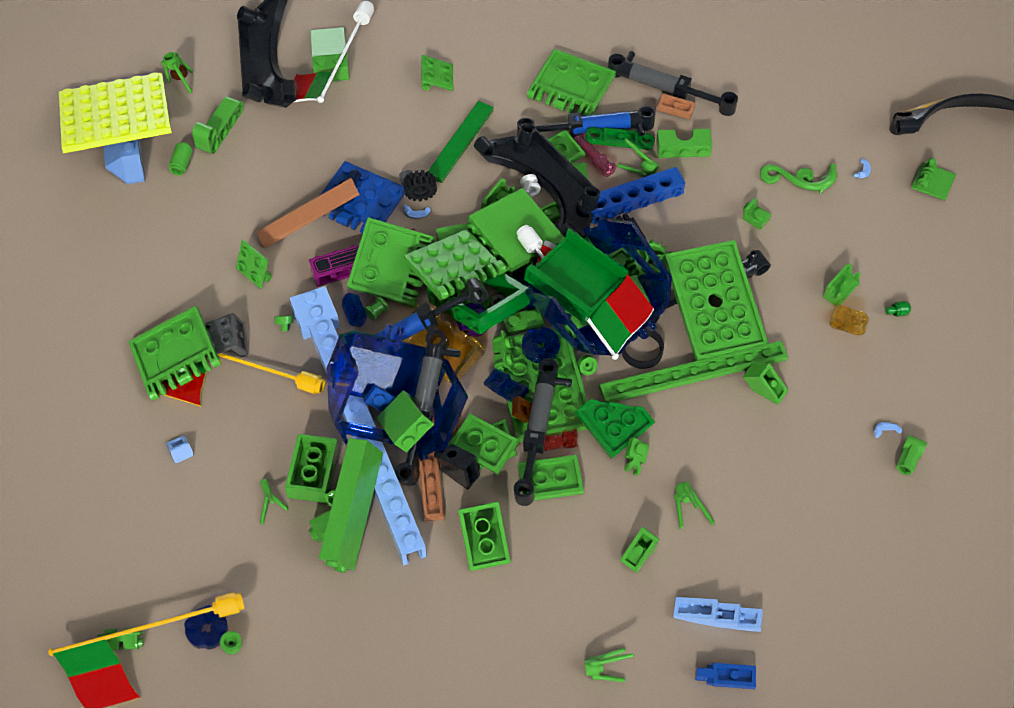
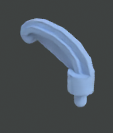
M865 159L860 160L863 164V171L853 175L858 177V179L868 177L871 172L870 163Z
M403 205L404 212L410 218H422L429 215L431 211L429 207L422 211H412L409 206Z
M889 422L878 423L874 429L876 438L882 434V430H896L899 434L902 432L900 426Z

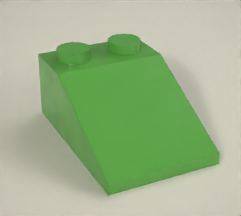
M499 502L458 509L470 571L511 563Z

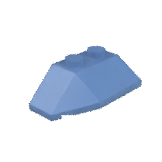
M140 139L103 146L105 167L108 171L122 179L126 184L145 181Z

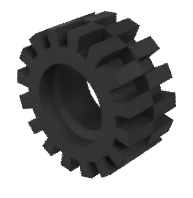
M417 170L414 174L410 172L403 179L404 193L409 200L413 199V201H416L418 199L422 201L424 199L426 201L428 197L431 199L437 192L435 176L433 173L430 174L429 171L425 173L424 170H421V172Z

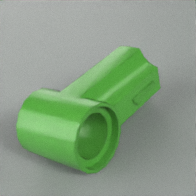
M908 435L896 466L899 473L904 475L913 474L928 442Z

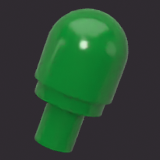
M907 301L895 302L891 307L885 308L887 315L893 314L897 317L906 316L911 312V305Z

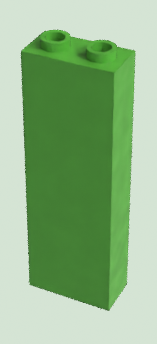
M353 438L348 440L319 559L326 562L325 566L332 567L337 572L346 573V570H355L383 452L368 440Z

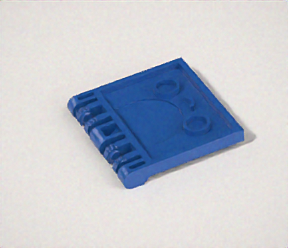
M344 161L320 195L336 187L340 181L347 180L351 171L358 170L361 173V177L356 186L360 195L356 196L352 203L345 204L340 214L335 215L333 212H330L329 219L335 220L336 218L337 223L346 227L350 226L353 230H356L360 223L363 222L360 228V232L363 234L368 217L383 222L388 220L405 195L404 186Z

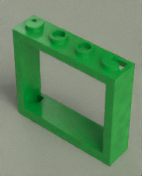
M486 273L487 280L484 283L506 295L507 298L480 314L462 303L444 313H447L476 333L482 334L530 304L529 288L504 273L494 278H491ZM427 287L428 301L436 307L454 299L449 296L444 300H439Z

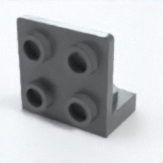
M234 313L205 323L217 354L232 349L233 352H236L241 357L248 355L245 325Z

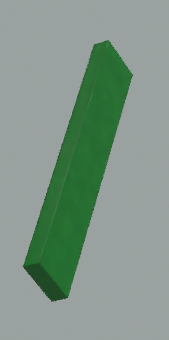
M478 101L428 170L430 174H434L436 181L443 183L492 114V106Z

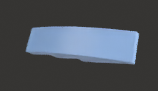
M676 597L673 617L714 627L761 632L763 610L741 608L740 604L719 603L717 599Z

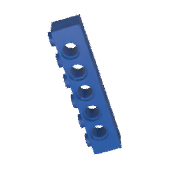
M677 167L600 191L597 208L591 211L593 215L591 224H596L608 218H614L623 213H629L641 207L645 208L650 204L663 202L672 197H678L684 194L685 181Z

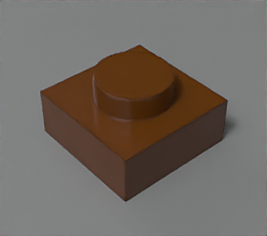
M520 396L514 397L512 416L524 423L528 422L532 403Z

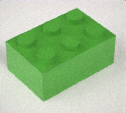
M304 434L297 435L285 485L288 498L327 503L324 495L331 489L339 454L337 439Z

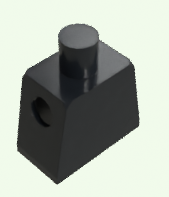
M450 444L446 450L442 447H438L435 450L434 457L440 460L443 473L467 490L479 478L480 472L476 455L454 444Z

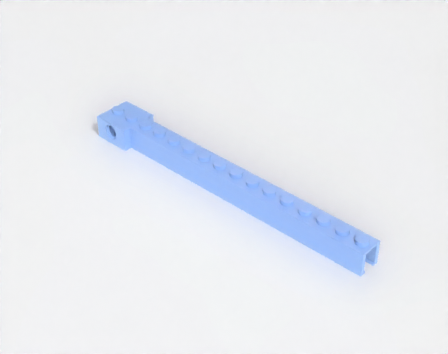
M326 287L290 297L291 309L303 339L311 337L351 438L368 440L383 452L374 494L403 565L409 563L406 556L409 553L418 551L420 559L426 557V547L368 407L363 401V395L335 329L340 328L338 315Z

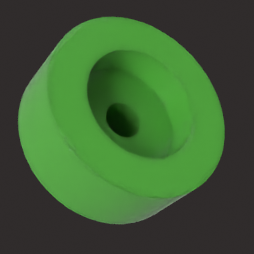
M293 315L274 317L275 324H281V332L289 331L288 324L294 323Z
M583 355L579 358L577 366L582 374L591 375L597 370L598 363L591 355Z
M229 631L222 635L220 646L226 654H236L242 648V639L237 632Z

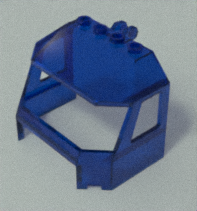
M604 218L598 221V226L592 229L588 226L582 230L595 247L605 254H610L623 247L647 272L637 278L650 304L654 308L648 320L626 341L618 354H621L625 351V347L630 342L636 340L638 336L641 339L649 337L644 329L647 328L650 331L657 329L652 321L661 315L670 303L672 276L634 222ZM635 249L646 251L661 273L655 272ZM529 283L531 287L526 289L525 292L527 297L539 313L561 334L574 350L592 355L612 356L590 324L578 329L571 320L572 315L565 312L555 297L543 294ZM560 324L568 325L577 338L573 339Z
M390 324L386 325L383 337L356 330L340 334L326 368L328 410L345 445L348 443L346 434L394 444L384 429L342 421L341 416L350 395L364 398L374 384L395 396H398L404 390L413 398L415 397L426 347L401 342L404 334V328L402 327L396 329L394 340L390 339L393 331V325ZM443 358L433 403L435 425L418 442L416 452L420 461L428 458L429 454L437 450L440 452L447 447L468 399V395L456 373L445 358ZM446 372L452 385L442 406L439 386Z

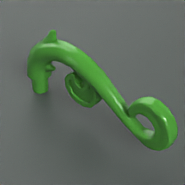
M769 164L761 169L760 178L767 184H773L780 179L781 174L794 185L810 191H819V194H821L825 189L834 184L838 172L836 171L837 166L830 164L829 171H827L826 176L822 177V181L811 182L814 178V173L808 168L798 170L795 177L784 169ZM777 171L780 174H777L776 176H770L768 175V172Z

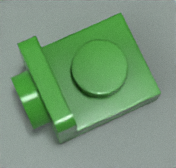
M754 198L751 202L745 204L743 220L761 230L771 219V214L758 207V199Z

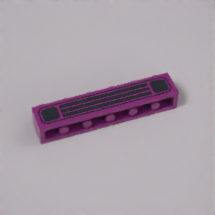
M352 245L346 249L336 250L329 254L309 259L310 270L316 286L319 287L349 278L359 245Z

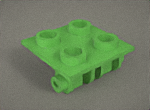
M421 55V87L424 90H429L434 85L453 91V64Z
M930 158L926 163L922 162L911 188L945 201L956 174L936 167V159Z
M242 239L236 269L262 289L263 282H269L272 278L271 273L266 270L269 260Z

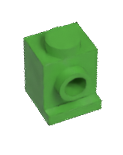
M330 511L309 521L311 529L308 532L313 541L317 540L318 543L323 541Z

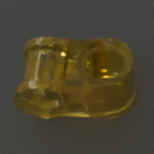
M837 305L829 323L834 329L859 336L865 333L869 318L864 312L848 308L844 305Z

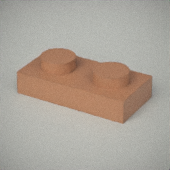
M662 94L657 111L690 120L696 103Z

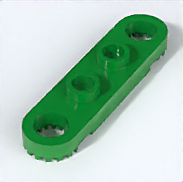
M591 127L587 129L585 135L589 143L596 145L631 148L625 142V139H628L638 149L649 150L653 148L655 143V137L650 133L646 132L644 136H639L638 131ZM590 134H596L598 137L593 138Z

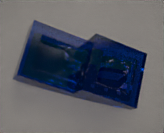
M494 369L483 382L490 390L512 403L514 397L520 396L524 398L529 391L526 385L512 380L509 374Z

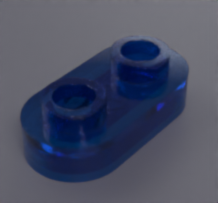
M347 293L342 300V307L351 326L362 327L366 322V312L360 297L354 293Z

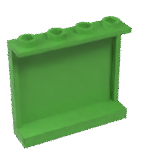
M523 188L468 217L467 228L469 232L474 234L478 241L498 261H502L506 267V274L511 278L514 270L539 256L537 252L528 253L522 246L516 234L519 228L524 225L532 227L543 241L541 246H543L545 241L557 245L565 238Z

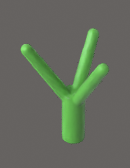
M267 479L260 481L265 495L260 519L261 525L264 524L268 500L271 504L275 501L285 511L288 510V507L273 495Z

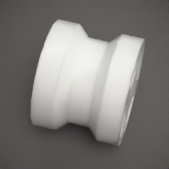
M528 174L521 178L520 185L530 197L538 194L541 190L539 183H537L536 175Z

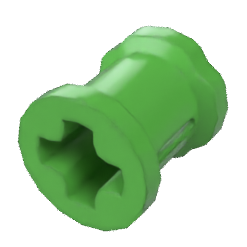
M378 297L373 304L364 307V312L372 321H375L382 312L388 311L389 306L383 298Z

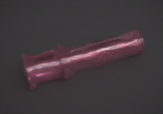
M582 134L574 138L583 151L592 159L593 165L599 168L605 177L615 172L616 165L611 163L605 154L600 153L589 143Z

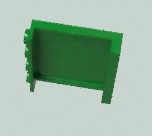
M569 228L566 237L535 266L530 264L526 268L524 280L585 323L598 310L601 304L620 287L629 271L623 265L611 259L608 254L603 253L594 244L589 243L577 232Z

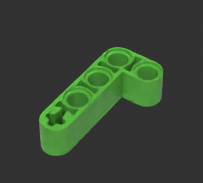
M226 96L207 124L197 122L192 132L195 147L214 154L242 114L244 102Z

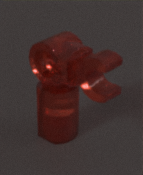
M573 429L570 432L562 431V437H559V435L546 436L544 451L561 449V446L567 449L577 447V429Z

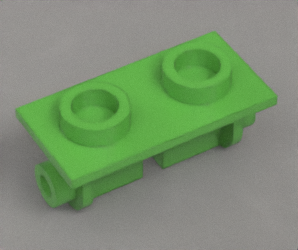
M501 330V336L496 335L492 340L493 353L497 354L493 356L494 368L497 372H502L505 368L513 372L512 364H514V357L511 353L513 342L511 337Z
M117 629L103 630L104 634H98L97 637L116 633ZM136 631L110 638L106 641L112 650H120L119 642H123V650L139 649V647L144 645L140 634H144L145 631Z

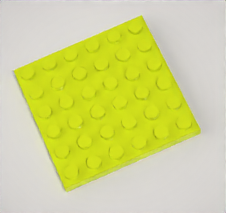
M151 73L145 76H134L129 79H117L113 82H100L96 85H84L80 88H68L59 91L63 153L172 133L162 73Z

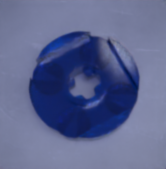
M541 327V329L534 330L535 328L530 329L525 333L522 339V353L528 360L540 363L545 358L555 359L558 356L560 342L558 335L553 330ZM537 343H545L544 348H538Z
M208 605V606H205L204 608L197 609L196 611L201 610V609H205V608H209V607H212V606ZM214 611L188 617L184 623L185 634L193 647L198 649L206 648L207 650L214 649L220 645L222 635L228 631V622L226 617L220 618L219 614H214ZM205 624H211L210 632L201 631Z

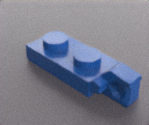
M713 663L712 665H707V668H697L695 680L707 681V685L715 687L755 690L756 666Z

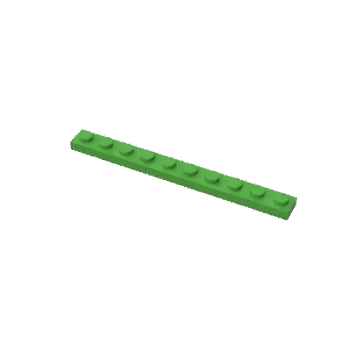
M782 341L602 383L599 385V389L604 402H617L748 370L752 363L774 364L786 361L788 355Z

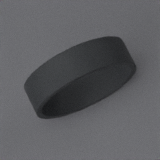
M640 327L631 337L646 335L653 338L660 346V354L649 361H638L627 354L624 346L621 348V353L629 365L639 369H647L660 362L663 355L664 342L656 331Z

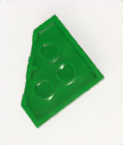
M593 399L587 401L574 412L610 459L627 447L630 438H638L656 423L644 407L626 406L625 404L613 402L606 403Z

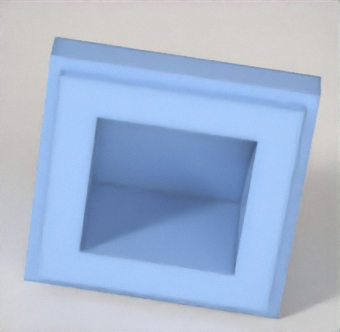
M184 435L166 443L175 463L193 456L192 449Z

